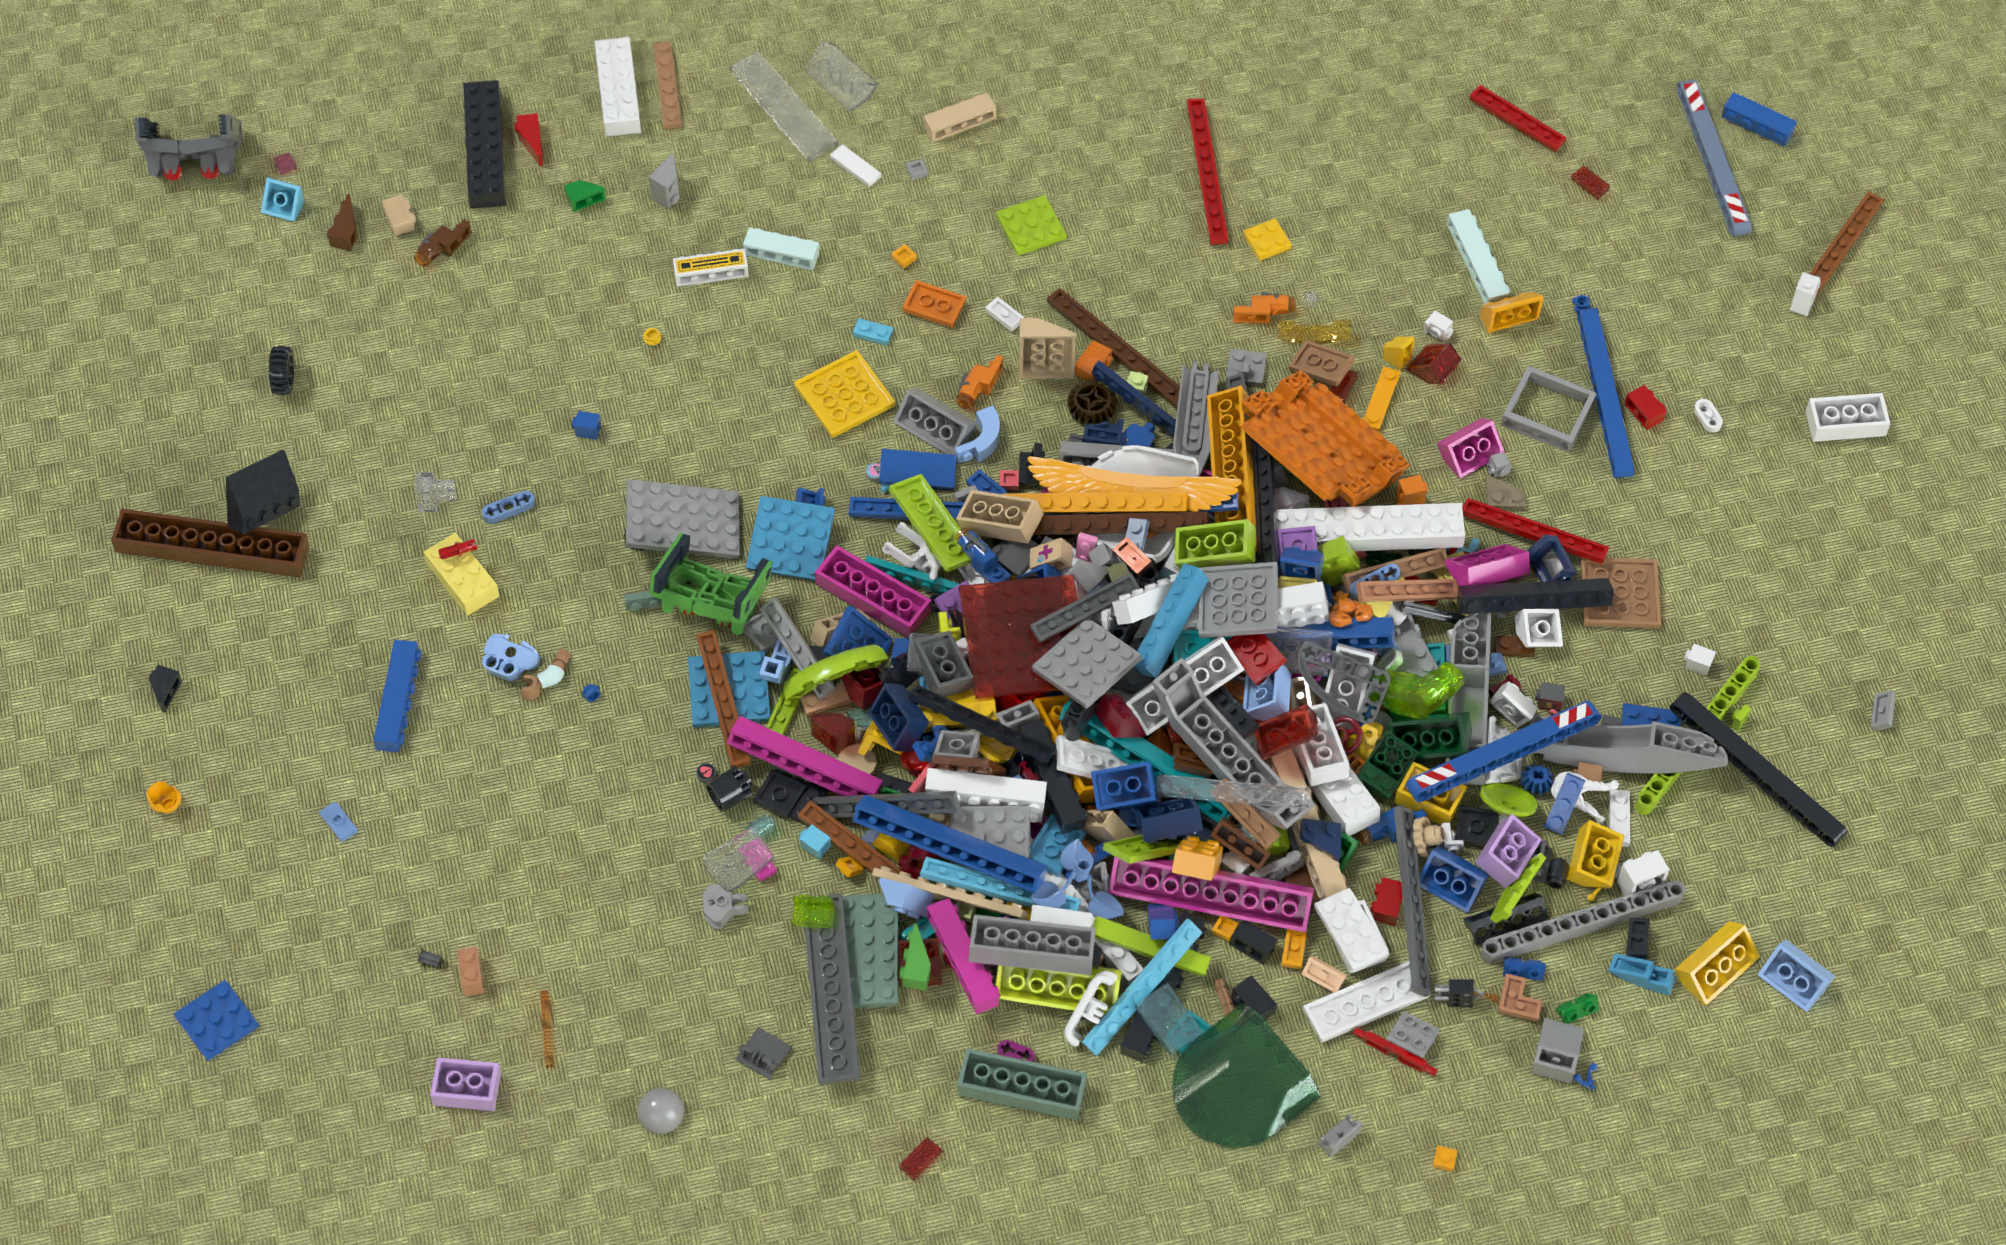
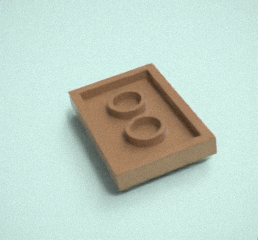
M1306 340L1288 367L1289 371L1297 372L1301 370L1308 374L1310 378L1338 387L1354 363L1355 358L1354 355Z

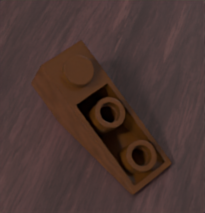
M347 194L345 200L341 202L340 211L334 217V224L327 232V238L331 247L347 251L352 250L357 239L350 194Z

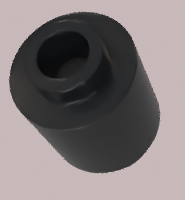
M1555 858L1550 861L1546 876L1549 887L1561 889L1566 883L1569 864L1565 859Z

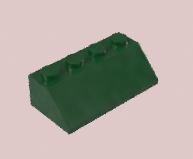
M1469 712L1399 718L1388 723L1390 733L1419 752L1415 759L1457 756L1469 752L1472 735Z

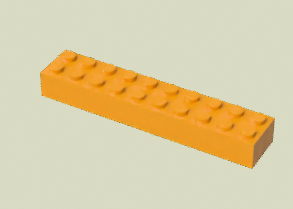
M1241 385L1207 395L1212 477L1240 479L1242 481L1241 485L1234 487L1239 490V510L1214 512L1215 523L1248 519L1256 527L1252 438L1240 428L1243 422L1251 419L1242 411L1241 404L1242 400L1249 397V395ZM1256 533V548H1255V552H1257V533Z

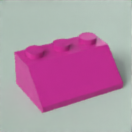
M1484 418L1478 419L1437 442L1442 459L1458 478H1462L1487 464L1491 455L1505 453L1493 420Z

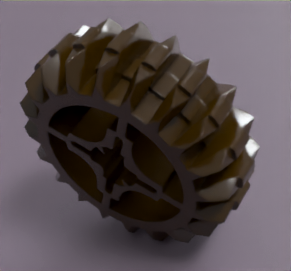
M1091 379L1088 383L1082 381L1081 385L1076 384L1075 388L1071 389L1068 395L1067 407L1070 415H1073L1074 420L1078 419L1079 424L1085 422V425L1101 423L1103 421L1107 422L1109 418H1113L1114 412L1117 409L1116 394L1106 387L1104 383L1099 384L1098 380L1095 383H1092Z

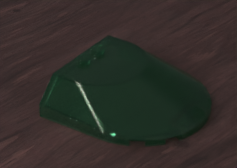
M1243 1004L1237 1006L1187 1046L1177 1061L1172 1077L1174 1105L1182 1121L1194 1134L1204 1141L1208 1142L1209 1140L1224 1148L1253 1147L1267 1141L1321 1098L1309 1071L1259 1013Z

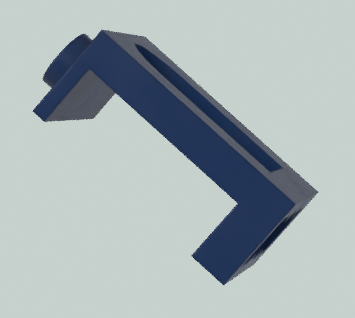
M1544 534L1527 550L1529 552V563L1532 565L1540 581L1571 580V577L1576 573L1557 536ZM1552 549L1563 567L1553 579L1542 561V558Z

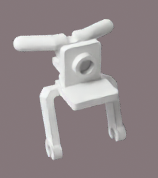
M900 522L896 531L920 546L919 551L908 556L890 542L885 543L882 551L903 563L904 567L911 568L914 565L918 571L930 574L929 578L935 580L942 565L929 550L923 538L908 528L905 523Z

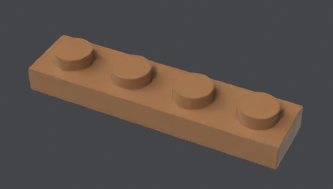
M1224 778L1212 791L1213 795L1265 850L1269 849L1281 836L1228 778Z

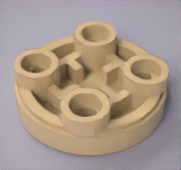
M854 744L840 752L838 756L839 761L870 775L874 774L877 760L873 751L868 750L865 756L858 753L860 744Z

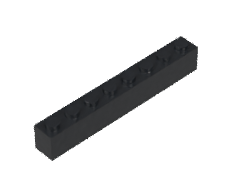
M1608 578L1458 586L1457 604L1462 614L1521 611L1523 609L1612 606L1614 589Z
M1183 911L1179 920V927L1186 919H1189L1202 932L1189 948L1198 952L1200 947L1198 942L1200 938L1204 939L1208 930L1205 927L1206 919ZM1173 966L1138 1007L1122 1041L1120 1054L1143 1063L1145 1057L1150 1056L1153 1049L1152 1041L1153 1039H1158L1161 1032L1159 1026L1161 1022H1166L1169 1014L1167 1009L1169 1005L1173 1006L1177 997L1175 992L1177 988L1181 989L1185 979L1183 978L1184 972L1188 973V971Z

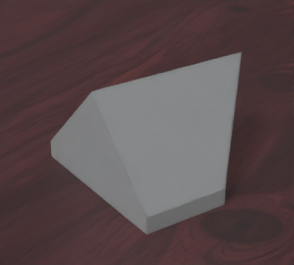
M1101 862L1093 866L1089 872L1092 876L1091 884L1094 897L1099 891L1108 893L1106 862ZM1074 879L1075 889L1083 898L1092 901L1089 898L1087 880L1078 882Z

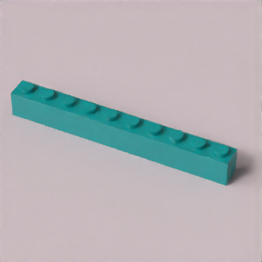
M1072 698L1064 705L1059 720L1062 721L1073 700ZM1094 712L1083 733L1085 737L1100 746L1107 747L1112 751L1113 755L1128 765L1150 761L1153 766L1156 783L1179 798L1192 796L1200 811L1217 823L1223 816L1228 818L1231 815L1230 811L1212 793L1217 785L1202 776L1173 769V757L1143 737L1113 738Z

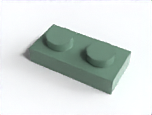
M649 591L624 594L626 611H637L643 608L662 606V600L649 595Z

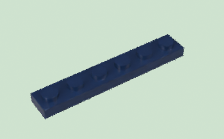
M1098 360L1091 372L1095 379L1102 381L1112 392L1120 395L1126 403L1134 406L1140 414L1147 416L1154 425L1161 427L1170 437L1174 438L1176 419Z

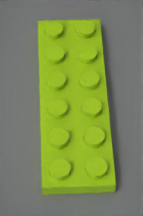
M922 474L889 486L888 491L946 572L971 563V558L959 545L960 538L963 535L965 536L964 532Z

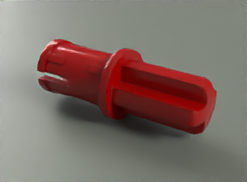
M474 538L461 543L455 542L454 545L439 549L438 554L441 560L457 555L460 557L464 553L477 550V544H474Z

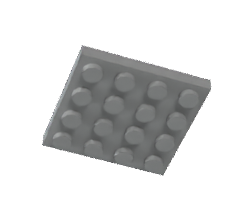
M1277 562L1200 568L1209 578L1199 598L1198 634L1200 638L1277 633Z
M1087 618L1033 664L1032 669L1087 709L1141 661L1142 656L1126 643Z
M963 806L959 812L951 813L950 828L1030 859V806ZM950 860V863H951V864H955V865H958V866H962V867H966V868L972 869V868H970V867H967V866H965V865H962V864H959V863H957V862H954V861Z

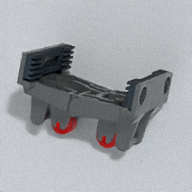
M230 114L218 115L221 118L219 121L222 122L219 123L222 126L219 127L222 130L219 133L225 135H210L209 138L180 141L164 140L163 137L157 135L160 134L157 131L160 130L157 127L159 123L149 121L146 117L135 118L136 142H138L141 150L144 151L148 173L152 176L161 178L164 175L168 180H178L182 175L181 160L193 158L194 160L201 161L200 171L205 178L215 179L218 177L219 172L226 175H231L234 172L235 154L242 144L241 120Z

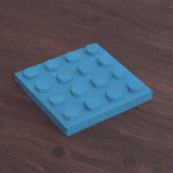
M760 496L746 570L756 571L755 568L760 560L764 558L773 561L771 574L815 581V571L826 558L835 508Z
M765 651L721 654L738 718L742 716L755 723L768 722L770 719L768 682L762 680L759 675L765 658ZM688 657L693 728L720 726L702 657Z

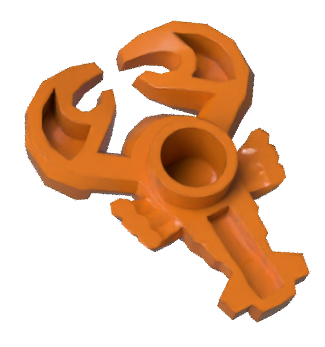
M1343 591L1336 592V596H1333V601H1336L1337 605L1332 606L1329 614L1331 625L1335 627L1346 626L1352 623L1351 618L1354 616L1356 621H1368L1373 617L1371 605H1361L1358 601H1352L1349 598V594L1343 593Z

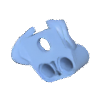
M492 634L483 649L486 655L482 659V664L489 674L513 682L525 670H534L540 665L539 653L527 642L522 640L521 645L507 641L510 635ZM515 648L516 654L513 657H507V649ZM497 661L495 666L489 667L490 662ZM513 667V672L507 674V669Z

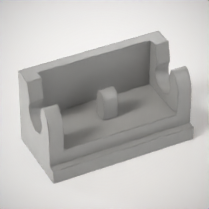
M1349 1113L1326 1135L1322 1136L1316 1144L1332 1158L1361 1132L1362 1123L1359 1120L1354 1122L1352 1114Z

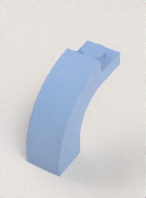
M994 406L976 412V423H978L977 425L982 433L977 439L955 448L958 464L970 461L974 457L979 463L988 458L996 449L1000 437V421Z
M779 638L771 658L765 656L759 675L762 680L782 684L789 674L793 659Z

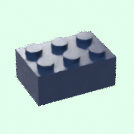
M885 683L868 714L893 751L913 752L912 745L920 740L929 721L914 701L908 699L909 692L904 685Z
M1192 796L1134 808L1137 831L1143 841L1147 843H1156L1159 839L1164 838L1175 839L1179 837L1178 835L1183 834L1194 835L1198 831L1203 830L1200 808Z

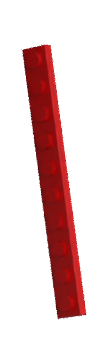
M1187 99V110L1210 245L1228 244L1205 99Z

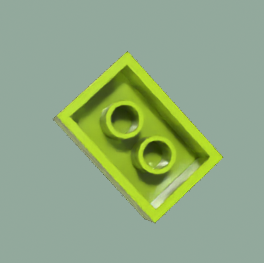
M1344 535L1317 546L1318 551L1324 554V564L1320 578L1323 581V585L1327 583L1330 587L1343 582L1342 575L1361 570L1359 557Z

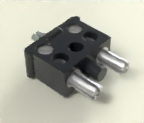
M1449 979V985H1435V992H1441V994L1434 995L1435 1001H1448V1007L1472 1008L1473 999L1484 996V992L1474 988L1473 979Z

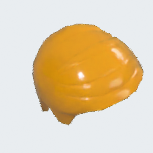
M164 781L155 782L147 790L148 804L155 812L169 814L175 811L181 803V793L174 786H169Z

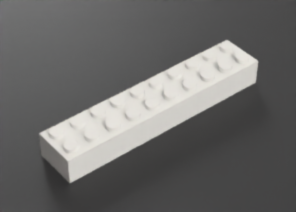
M1462 503L1276 510L1277 529L1315 526L1317 546L1343 535L1354 551L1457 548L1464 545L1465 530Z
M1323 581L1278 588L1277 630L1303 627L1315 623L1322 624L1329 621V606ZM1199 602L1196 603L1183 629L1199 630ZM1157 613L1143 619L1135 634L1136 637L1144 638Z

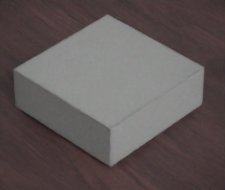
M923 159L906 163V169L911 180L928 176V170Z

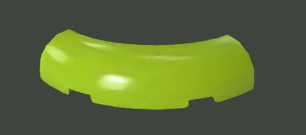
M874 644L850 649L827 657L788 678L783 687L785 699L801 698L816 689L819 684L835 680L854 670L861 671L878 667L888 657L879 645Z

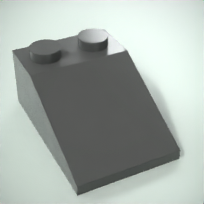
M950 631L914 641L926 685L930 691L947 697L970 690L974 677Z

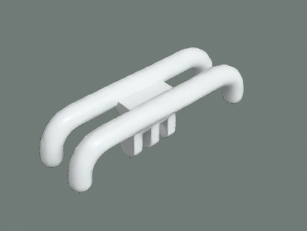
M1102 971L1090 982L1064 1031L1067 1042L1072 1046L1077 1047L1079 1042L1083 1041L1082 1035L1076 1030V1026L1082 1016L1095 1024L1100 1022V1019L1095 1015L1102 1017L1104 1012L1100 1009L1106 1010L1108 1006L1093 996L1101 983L1109 986L1117 980L1116 974Z

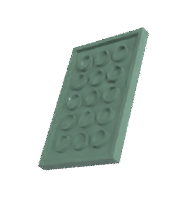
M884 893L843 896L854 1008L898 1006L899 912L894 911V906L887 904Z

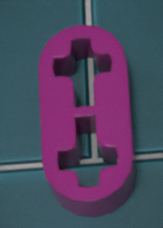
M1003 1040L998 1044V1055L1022 1060V1056L1028 1054L1029 1059L1027 1058L1025 1061L1034 1062L1035 1055L1029 1047L1010 1040ZM1009 1047L1010 1051L1004 1054L1003 1049Z

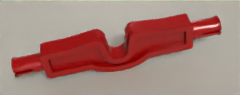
M1358 1027L1355 1028L1353 1035L1363 1039L1365 1044L1386 1055L1394 1053L1400 1063L1421 1073L1424 1071L1433 1077L1436 1076L1438 1069L1427 1064L1426 1060L1371 1031L1365 1032Z

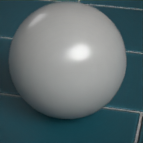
M655 1088L648 1091L641 1098L638 1105L640 1123L646 1130L655 1134H666L675 1130L682 1122L684 1116V1105L677 1093L668 1088Z

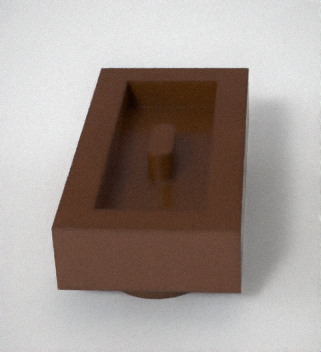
M1495 636V653H1501L1504 657H1534L1535 647H1525L1518 636Z

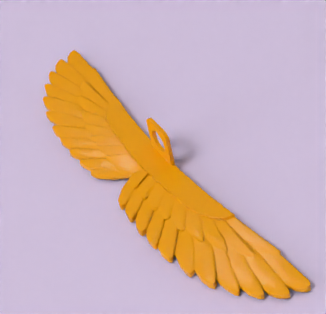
M1028 457L1029 463L1034 465L1028 466L1030 472L1034 473L1033 478L1042 481L1039 484L1048 488L1047 490L1051 493L1187 492V510L1191 512H1199L1198 509L1210 510V506L1222 505L1220 501L1230 500L1231 497L1228 495L1236 494L1239 490L1234 487L1242 484L1240 479L1139 475L1096 469L1051 458Z

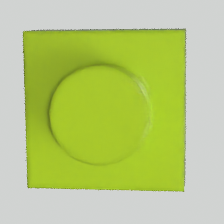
M1744 704L1741 710L1737 709L1734 712L1732 728L1737 731L1741 728L1750 714L1751 708Z

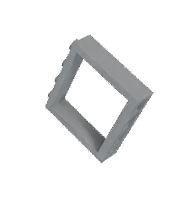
M1528 366L1502 416L1500 426L1570 453L1591 411L1597 393ZM1528 381L1585 403L1570 435L1512 412Z

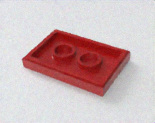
M1265 634L1233 636L1227 641V644L1243 666L1244 671L1257 686L1287 662L1285 657Z

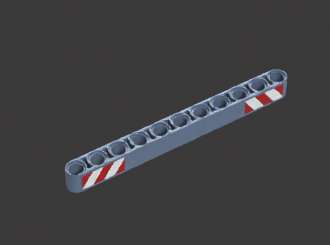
M1696 79L1678 82V96L1732 237L1750 234V219Z

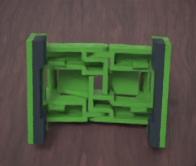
M679 533L651 574L649 595L662 600V610L665 613H671L675 605L679 608L680 613L688 616L696 614L714 618L718 625L723 627L732 626V632L735 635H741L744 625L754 615L757 601L771 581L773 561L762 558L755 568V575L752 579L730 573L725 575L719 570L687 559L691 536ZM687 581L701 586V588L688 585Z

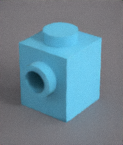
M811 825L808 829L805 828L800 834L801 847L819 860L832 846L831 838L814 825Z

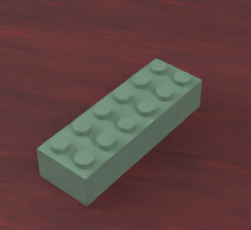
M966 1048L957 1084V1095L1078 1121L1087 1084V1073Z

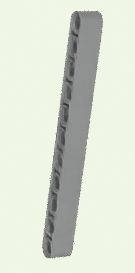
M1677 880L1490 938L1483 944L1481 959L1488 964L1496 963L1509 956L1512 958L1629 921L1630 917L1638 918L1676 906L1682 902L1686 891L1685 885ZM1671 891H1675V892H1677L1679 895H1675V894H1673ZM1598 915H1604L1606 918H1601ZM1580 920L1586 921L1587 924L1581 923ZM1561 926H1566L1569 929L1565 930ZM1542 932H1548L1550 935H1544ZM1524 938H1530L1532 941H1526ZM1508 943H1509V944L1513 945L1514 947H1508V946H1506L1505 944H1508ZM1491 949L1495 953H1489L1487 950Z

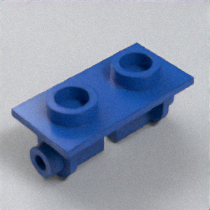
M1511 956L1504 958L1503 976L1510 974L1526 979L1543 981L1546 967L1545 962L1526 959V962H1522V959L1511 958Z

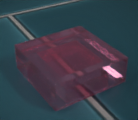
M290 152L273 158V162L280 175L297 169Z

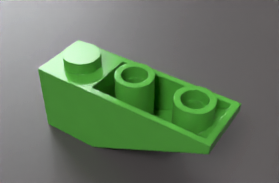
M914 924L913 931L909 930L907 943H910L909 949L904 951L903 961H906L905 967H901L899 979H903V987L927 991L931 973L930 961L917 924Z

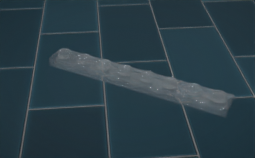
M1169 775L1157 776V796L1305 810L1309 808V788Z

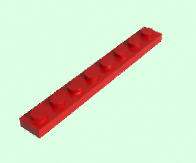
M1467 498L1462 507L1463 516L1536 542L1544 534L1557 536L1565 552L1599 564H1603L1609 552V546Z

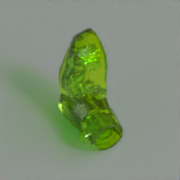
M1449 662L1442 663L1440 667L1422 677L1414 673L1385 669L1390 674L1391 680L1381 706L1397 714L1421 719L1430 715L1448 699H1451L1465 684L1464 676L1454 664ZM1373 674L1369 679L1372 680L1375 677L1378 679V683L1387 680L1385 674L1381 676ZM1376 691L1369 694V699L1373 702L1378 701L1380 698V694Z

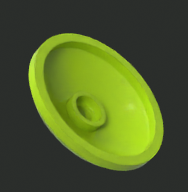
M1504 782L1485 783L1480 789V796L1483 802L1503 817H1508L1511 814L1516 818L1527 817L1534 814L1537 810L1538 803L1530 793L1515 785Z

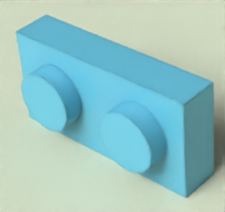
M858 318L853 330V337L888 346L893 333V327Z

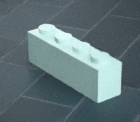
M749 227L743 243L746 256L814 270L819 256V243L781 235L776 232L763 231L758 228Z

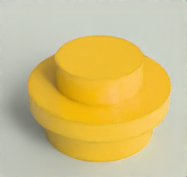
M648 328L643 334V340L647 345H656L661 341V333L656 328Z

